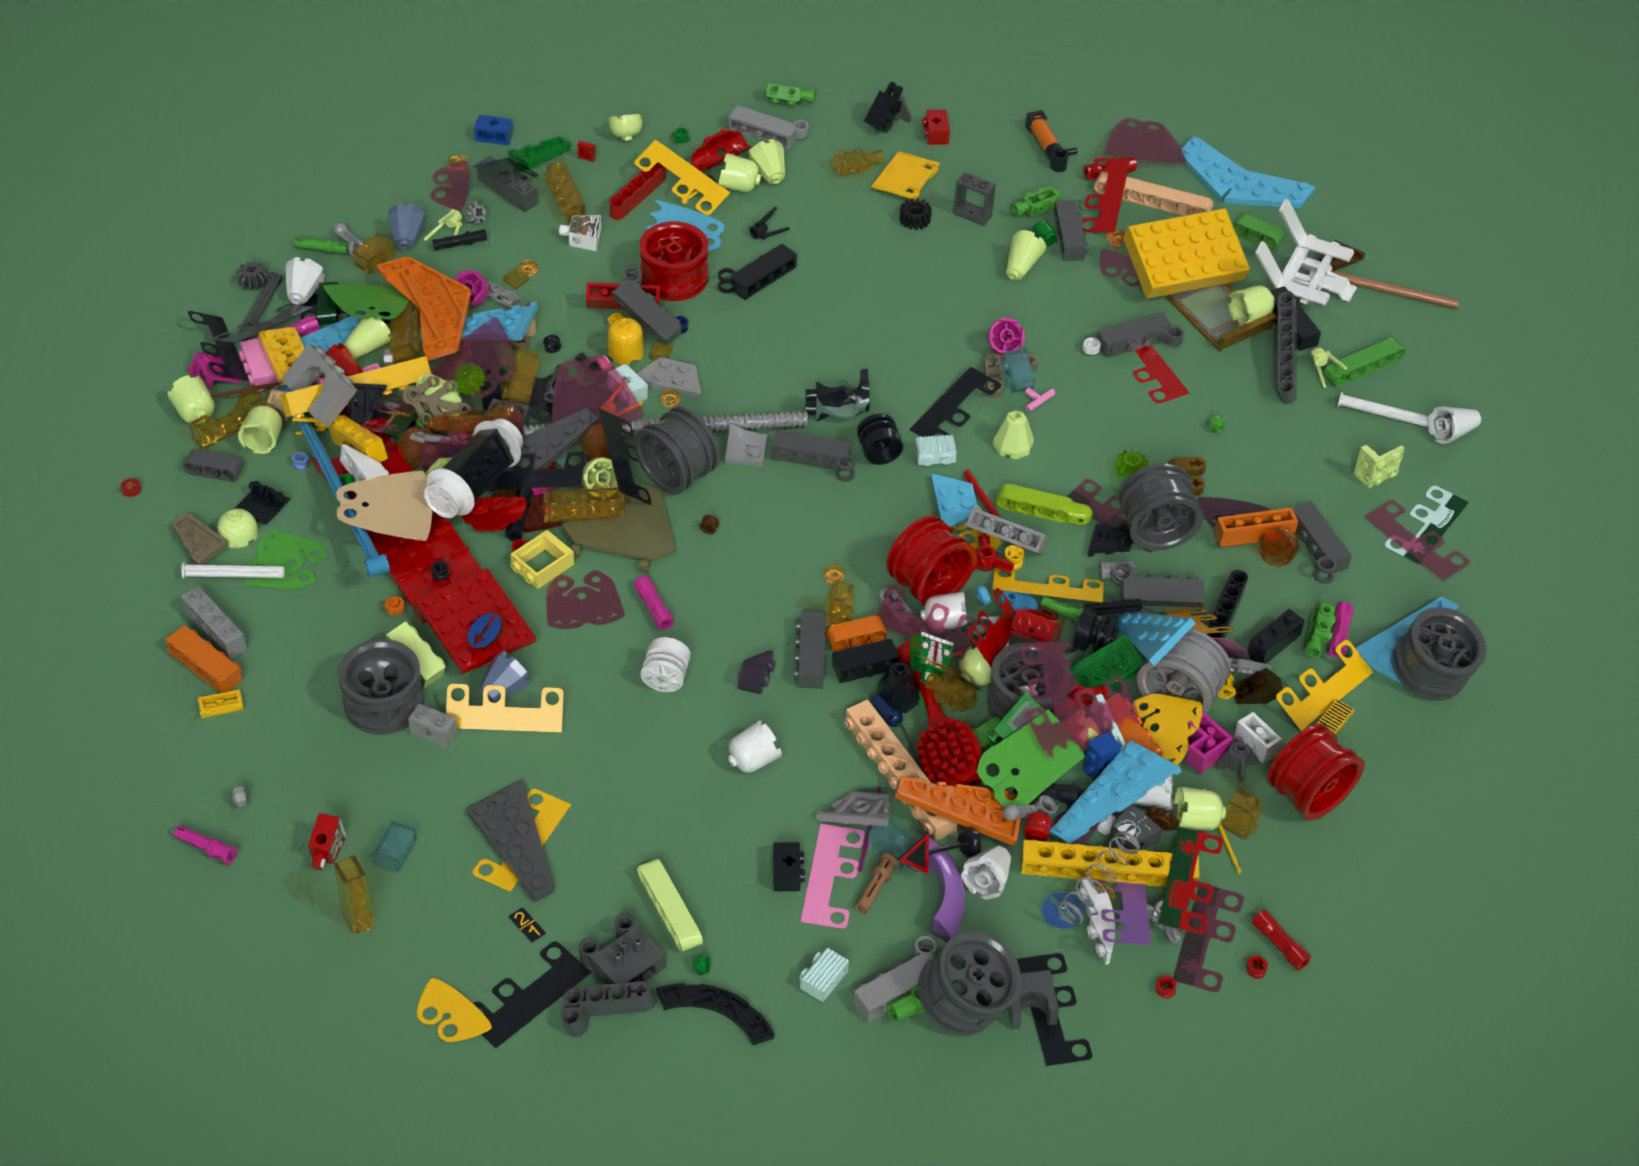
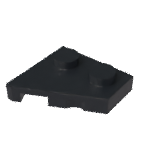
M353 383L352 385L357 389V392L349 401V418L354 422L366 423L370 421L373 411L377 408L380 402L379 399L383 391L386 390L387 385Z
M1096 524L1088 557H1094L1095 553L1105 552L1106 555L1114 554L1115 552H1129L1133 542L1130 532L1124 529Z

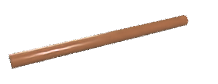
M1331 271L1339 276L1348 278L1352 285L1455 309L1458 307L1459 300Z

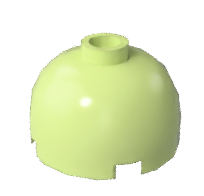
M642 114L623 115L618 118L617 116L608 117L610 131L616 137L622 138V141L633 140L632 137L641 132L643 126Z
M600 457L592 459L585 464L581 481L588 492L596 496H610L618 489L611 459Z
M236 508L226 511L220 517L217 524L218 534L228 541V547L241 548L249 545L248 542L252 539L255 540L259 533L254 516L244 509Z
M970 645L960 656L958 662L959 670L962 673L961 676L975 686L988 685L990 683L992 667H990L978 648L975 647L973 649L972 645Z

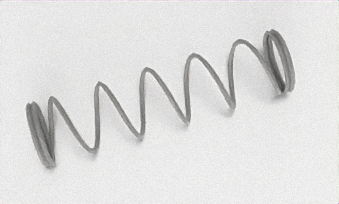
M1118 831L1109 842V850L1102 851L1099 854L1098 864L1088 867L1087 878H1081L1076 882V892H1070L1065 895L1064 901L1060 902L1057 906L1060 916L1065 921L1074 925H1079L1083 921L1080 910L1072 903L1066 902L1070 894H1077L1085 905L1094 907V902L1090 897L1078 892L1077 886L1081 880H1089L1092 887L1100 893L1106 892V889L1100 882L1089 878L1090 868L1100 866V869L1107 877L1117 879V875L1112 869L1100 864V857L1103 853L1110 852L1119 864L1127 866L1128 861L1123 855L1111 851V843L1115 840L1121 850L1129 854H1136L1140 846L1133 835L1125 831ZM1119 834H1123V835H1126L1127 837H1129L1130 839L1125 838V837H1117V836H1118ZM1118 838L1130 841L1136 846L1137 850L1131 851L1120 844ZM1113 853L1121 856L1126 861V864L1119 862ZM1102 867H1105L1108 870H1110L1115 875V877L1113 878L1109 876L1103 870ZM1091 881L1098 883L1104 891L1098 890ZM1080 895L1088 898L1093 905L1087 904ZM1065 905L1069 914L1077 921H1073L1064 915L1060 906ZM1067 906L1073 908L1079 915L1080 919L1076 918L1069 911Z

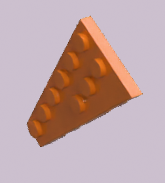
M902 776L898 780L894 798L965 827H973L976 831L1014 846L1017 841L1021 818L1014 821L1006 820L1003 816L1004 807L995 799V793L988 788L961 784L948 786L946 782L938 781L937 784L927 783L924 779ZM1004 791V795L1008 800L1017 798V795L1008 794V791Z

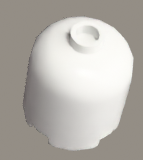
M964 592L935 595L927 599L925 610H921L922 622H926L930 632L944 634L967 624Z
M759 720L730 740L728 745L730 755L727 757L733 767L737 766L738 769L745 773H752L781 758L782 752L780 748L776 750L773 743L776 741V738L766 724L762 725V721Z

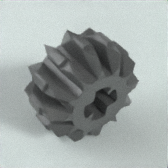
M255 260L252 263L247 262L246 265L241 264L240 268L237 269L238 283L243 286V289L249 288L250 291L254 288L258 290L259 287H265V283L268 281L266 266H263L261 262L256 263Z

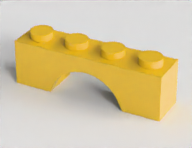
M345 415L337 416L331 426H328L333 443L341 447L344 444L347 446L352 445L355 450L378 462L388 459L382 439Z

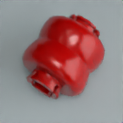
M1042 811L1030 813L1026 818V825L1023 828L1024 836L1028 840L1047 841L1053 825L1052 819Z

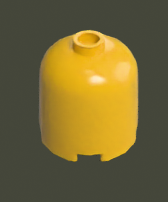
M623 317L616 319L608 328L607 354L613 358L614 363L631 365L632 361L637 359L640 361L644 356L643 330L641 325L632 318Z

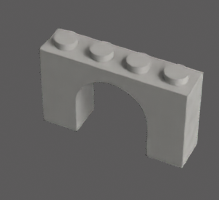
M308 344L282 380L290 390L295 391L311 387L315 380L324 374L325 382L323 389L308 408V411L316 420L331 426L357 392V389L352 385L353 381L344 375V370L335 365V360L326 355L327 351L319 345L315 347Z

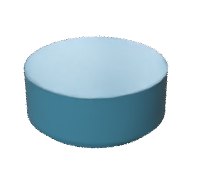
M985 586L976 587L975 594L980 605L986 606L990 604V596Z

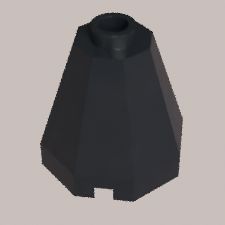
M895 662L877 684V694L883 695L901 713H908L919 704V685L911 667L906 663Z

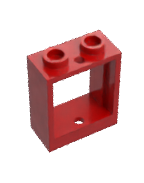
M1023 607L1017 609L1011 628L1051 642L1059 640L1065 620L1030 607Z

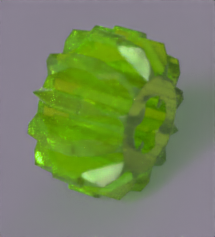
M472 362L469 365L465 363L462 368L459 367V370L454 372L455 376L452 378V381H455L457 384V391L464 395L469 393L473 395L476 390L479 391V388L484 386L483 381L486 380L481 367Z
M1124 450L1117 457L1115 470L1118 472V476H1123L1125 480L1137 470L1148 466V460H1146V455L1140 454V451L1133 452L1131 450L1128 452Z

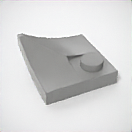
M730 424L725 463L763 467L768 435L748 431Z

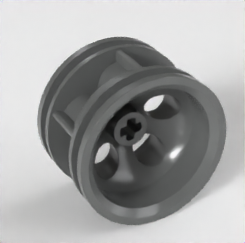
M377 639L357 645L342 659L338 676L343 693L344 712L349 722L357 729L375 735L392 734L409 727L408 718L418 704L424 705L423 687L420 682V664L416 654L403 643L388 639ZM387 676L397 677L391 683L384 680ZM368 680L374 682L372 687H366L362 684Z
M979 931L963 932L950 939L940 952L924 966L918 979V995L926 1014L939 1027L957 1035H973L985 1030L994 1022L998 1015L1002 1014L1015 1002L1021 989V972L1012 952L999 939ZM950 961L959 962L963 969H955ZM953 983L961 985L964 990L963 995H959L952 986ZM977 993H981L984 996L985 1006L978 1003L976 999Z

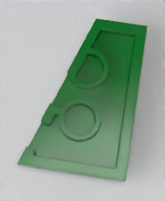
M559 136L540 141V145L537 146L525 145L522 150L515 151V149H511L508 151L510 157L530 169L559 154H563L571 149V144Z

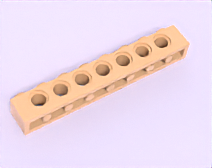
M869 700L846 709V718L844 719L846 727L853 731L857 742L864 746L869 758L876 762L880 773L885 774L892 789H896L897 782L901 776L924 779L927 783H931ZM902 801L905 805H908L913 817L920 821L924 832H929L934 841L957 831L958 823Z

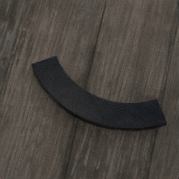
M679 983L656 988V993L664 1011L680 1007L708 1009L722 1014L736 1023L748 1036L753 1046L774 1039L775 1034L763 1015L752 1008L749 1002L732 992L706 984L698 986Z

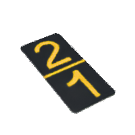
M520 908L509 916L511 921L532 943L546 934L524 908Z

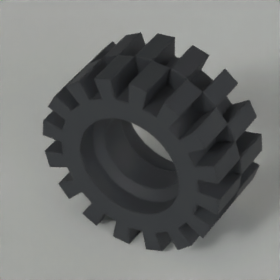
M910 199V202L906 200L900 206V223L904 224V227L909 226L911 230L912 227L915 230H918L919 227L924 229V226L927 227L931 222V206H929L928 202L925 203L924 200L921 202L919 199H916V201Z

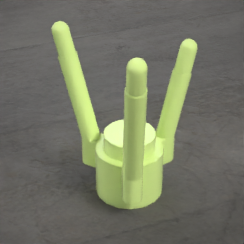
M452 209L438 220L439 225L424 237V241L428 240L444 225L449 228L456 227L453 236L458 235L459 229L463 225L460 222L462 220L460 212Z
M1315 348L1310 352L1323 388H1326L1321 366L1326 365L1328 358L1344 370H1347V367L1331 355L1330 351L1325 352L1322 348Z

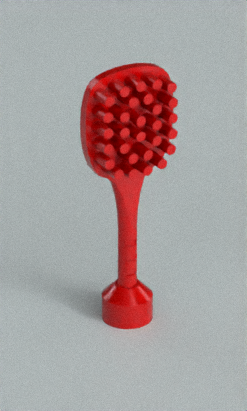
M910 640L898 647L897 653L899 655V662L906 663L910 667ZM912 670L918 682L928 715L927 732L921 731L919 733L921 740L916 742L918 758L926 777L934 784H937L939 781L946 782L948 786H956V784L965 785L978 776V764L983 755L980 742L972 729L964 721L955 720L953 717L948 718L936 699L932 685L922 684L920 682L921 673Z

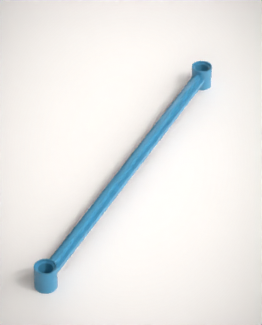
M287 385L277 388L280 391L292 392ZM298 422L337 499V490L343 487L335 469L311 423ZM345 492L344 497L346 499H349L347 493ZM347 509L344 511V515L348 518H353L357 515V512L354 509ZM350 525L367 558L364 560L368 576L373 577L389 572L390 567L385 554L378 555L366 530Z

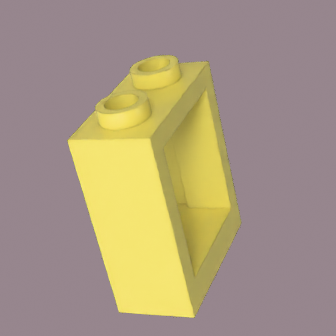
M548 530L510 554L512 570L523 576L528 584H532L537 589L574 565V551ZM544 550L557 559L539 572H535L526 564V562Z

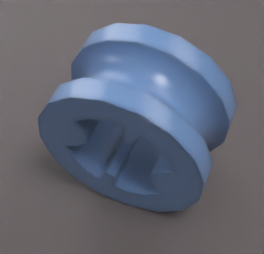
M296 452L291 457L292 466L297 470H304L310 464L309 455L305 452Z

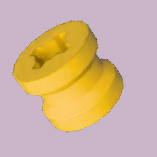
M1018 545L1008 546L1005 549L1004 560L1014 563L1013 570H1018L1023 566L1024 550Z

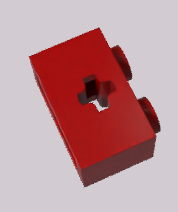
M947 109L926 110V117H923V127H926L924 128V137L928 138V145L949 144L950 128Z

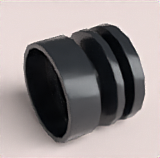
M873 414L866 417L858 425L857 436L868 462L875 465L888 464L896 460L903 452L904 445L893 417L888 414Z
M1085 607L1077 625L1073 648L1086 652L1090 644H1094L1093 653H1095L1100 647L1103 648L1116 640L1119 630V617L1113 616L1110 624H1108L1109 614L1105 613L1102 620L1098 621V611Z

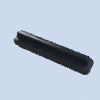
M1141 599L1085 604L1083 608L1087 607L1097 610L1098 615H1102L1105 613L1141 611L1143 603Z

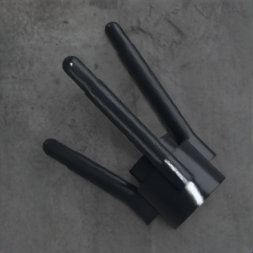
M774 207L761 220L749 228L751 235L755 239L761 237L764 240L767 237L790 230L789 227L767 233L768 226L765 222L774 215L777 207Z

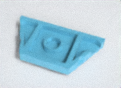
M931 474V483L939 518L950 527L964 525L968 521L972 508L978 509L972 483Z

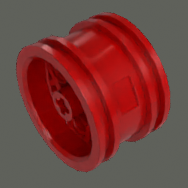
M669 221L654 225L644 232L640 239V259L642 261L640 265L641 284L660 286V299L666 301L688 300L700 294L708 283V239L703 231L689 223Z
M931 515L915 521L899 535L887 556L886 569L888 574L899 584L908 586L912 596L925 606L927 599L932 596L957 593L964 587L976 566L977 552L965 539L954 536L951 527L942 519Z
M1314 724L1301 731L1280 751L1268 771L1267 782L1279 794L1289 796L1294 801L1295 809L1302 813L1304 818L1312 821L1331 812L1350 794L1363 774L1365 762L1352 749H1344L1337 742L1335 733L1330 731L1325 724Z

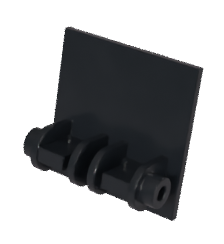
M251 481L248 486L251 492L234 509H244L250 512L255 520L267 525L288 503L290 498L267 485L263 486L258 481Z

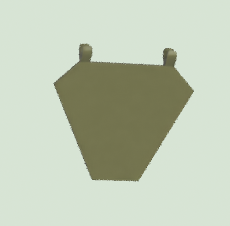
M635 483L648 490L652 502L651 505L623 494L617 489L610 496H601L564 523L562 528L573 542L571 550L574 551V558L580 557L582 547L640 559V572L648 573L652 561L675 553L676 547L661 488ZM639 490L640 496L644 500H648L647 494L643 490Z

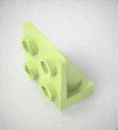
M1365 445L1360 449L1353 474L1368 488L1379 485L1384 480L1397 475L1405 448L1401 445L1378 456L1375 451Z

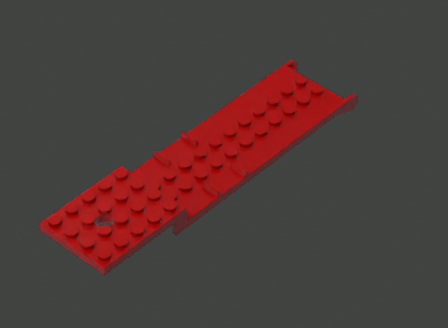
M380 434L378 437L382 439L388 459L380 463L389 472V475L413 472L388 434ZM340 456L330 460L338 477L342 474H349L340 462ZM313 457L312 461L315 469L326 480L316 458ZM354 491L347 493L350 500L355 499L357 496ZM433 511L431 528L426 541L366 530L378 555L385 554L390 567L389 575L421 623L424 624L427 621L462 675L490 663L498 652L505 651L508 655L536 642V636L488 568L482 570L470 553L469 546H465L454 530L452 522L449 523L447 518L441 517ZM437 561L448 563L450 576L442 581L433 579L431 565ZM483 615H497L501 623L497 636L486 646L473 647L486 639L482 636L496 616L493 615L484 631H481L479 635L475 633L473 646L468 641V634L472 624Z

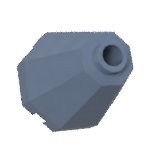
M399 203L388 210V218L396 246L403 250L410 249L415 245L426 224L425 211L414 204H408L407 207H403V204Z
M501 651L493 657L479 686L481 692L479 695L483 699L484 687L487 685H497L505 688L506 698L527 687L532 682V679L526 678L529 675L528 672L515 658L511 656L508 659L505 657L507 653ZM496 689L490 690L487 695L488 700L492 703L498 702L501 699V693Z

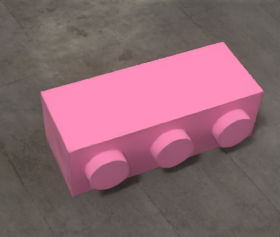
M259 338L240 342L241 350L238 353L240 360L245 361L243 367L245 373H249L247 376L250 386L278 382Z

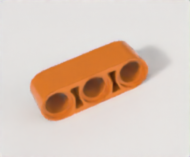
M877 615L835 624L827 628L825 632L833 651L882 641L888 635L881 618Z

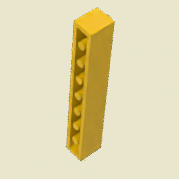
M424 356L348 377L353 383L387 385L386 390L382 393L383 396L393 393L392 389L398 388L401 391L409 386V384H416L422 375L431 374L427 357ZM324 383L280 395L286 418L291 416L293 418L305 417L304 413L309 412L308 408L321 393Z

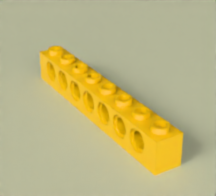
M1024 840L1021 874L1071 879L1086 878L1088 867L1098 864L1099 854L1102 851L1109 850V847ZM1111 848V851L1118 852L1128 861V865L1124 866L1119 864L1110 852H1105L1101 855L1100 864L1112 869L1116 873L1117 879L1107 877L1100 869V866H1093L1089 870L1090 878L1096 881L1104 880L1106 882L1115 881L1166 887L1173 853L1139 850L1136 854H1129L1120 848ZM1113 853L1119 862L1126 864V861L1121 856ZM1197 856L1193 876L1194 881L1199 880V856ZM1102 867L1103 870L1109 876L1113 878L1115 877V875L1110 870H1108L1105 867Z

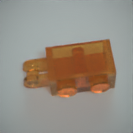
M481 410L443 412V416L430 418L429 425L436 431H444L447 435L474 434L475 427L480 422L486 421V414Z

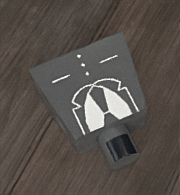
M1131 804L1112 824L1110 837L1111 839L1114 838L1118 831L1128 832L1139 842V850H1144L1159 842L1162 829L1136 805ZM1119 834V835L1117 836V837H1125V838L1130 839L1129 837H1127L1126 835H1123V834ZM1118 838L1120 844L1126 849L1137 850L1136 846L1130 841ZM1115 840L1112 841L1111 848H1119Z

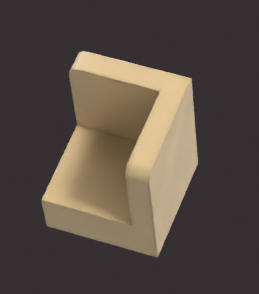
M271 390L267 406L274 408L280 414L282 421H288L289 417L286 418L280 395L290 391Z

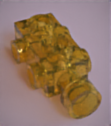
M860 148L852 152L839 151L837 154H834V159H831L832 169L836 170L838 176L871 171V164H884L882 150L874 151V153L870 154L868 150Z
M932 673L926 678L925 686L934 692V698L939 704L945 702L950 710H959L960 712L974 707L977 701V693L971 685L963 683L959 678H955L948 673L942 677Z

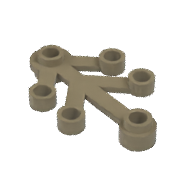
M429 376L427 381L417 387L412 385L405 387L402 391V399L406 404L414 407L419 416V422L423 425L432 422V414L438 429L442 430L449 427V420L443 418L437 407L453 411L454 415L458 418H464L470 414V406L465 402L455 404L439 399L448 392L456 391L457 384L455 381H446L444 386L428 396L421 393L430 387L439 386L440 379L438 376ZM432 378L435 379L434 385L431 382ZM449 383L452 384L451 390L448 387ZM411 392L414 393L413 399L410 397ZM420 402L426 403L431 414L425 413ZM462 407H465V413L462 412ZM425 415L428 418L427 422L423 419ZM442 420L445 423L444 427L441 426Z

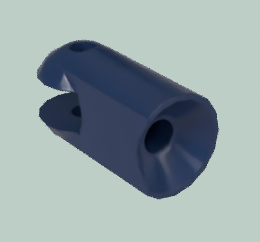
M877 694L870 700L872 706L888 726L898 727V721L903 722V714L896 710L883 695Z

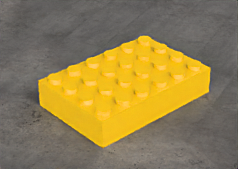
M1226 208L1132 225L1127 228L1123 236L1146 299L1242 281L1250 271Z

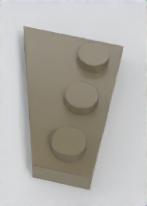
M187 512L171 523L173 530L196 565H204L228 547L226 539Z

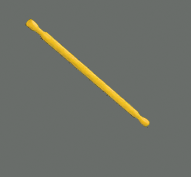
M1220 822L1218 829L1236 866L1237 873H1241V868L1238 866L1237 859Z

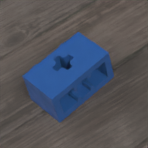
M479 115L474 127L475 141L509 146L513 135V119Z
M1110 732L1089 741L1087 745L1083 768L1085 773L1091 776L1094 781L1121 751V745Z

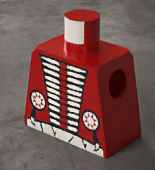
M318 813L308 844L312 856L310 866L313 869L323 870L325 863H335L347 836L340 817Z

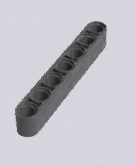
M1283 291L1278 296L1277 387L1280 400L1287 404L1294 402L1297 397V306L1294 294L1291 291Z

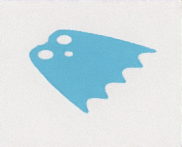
M655 200L661 206V210L650 213L657 220V223L654 225L669 221L689 223L702 230L707 238L714 240L715 243L708 246V251L719 248L721 244L719 235L724 231V224L685 207ZM715 224L718 226V229L716 231H709L707 226Z

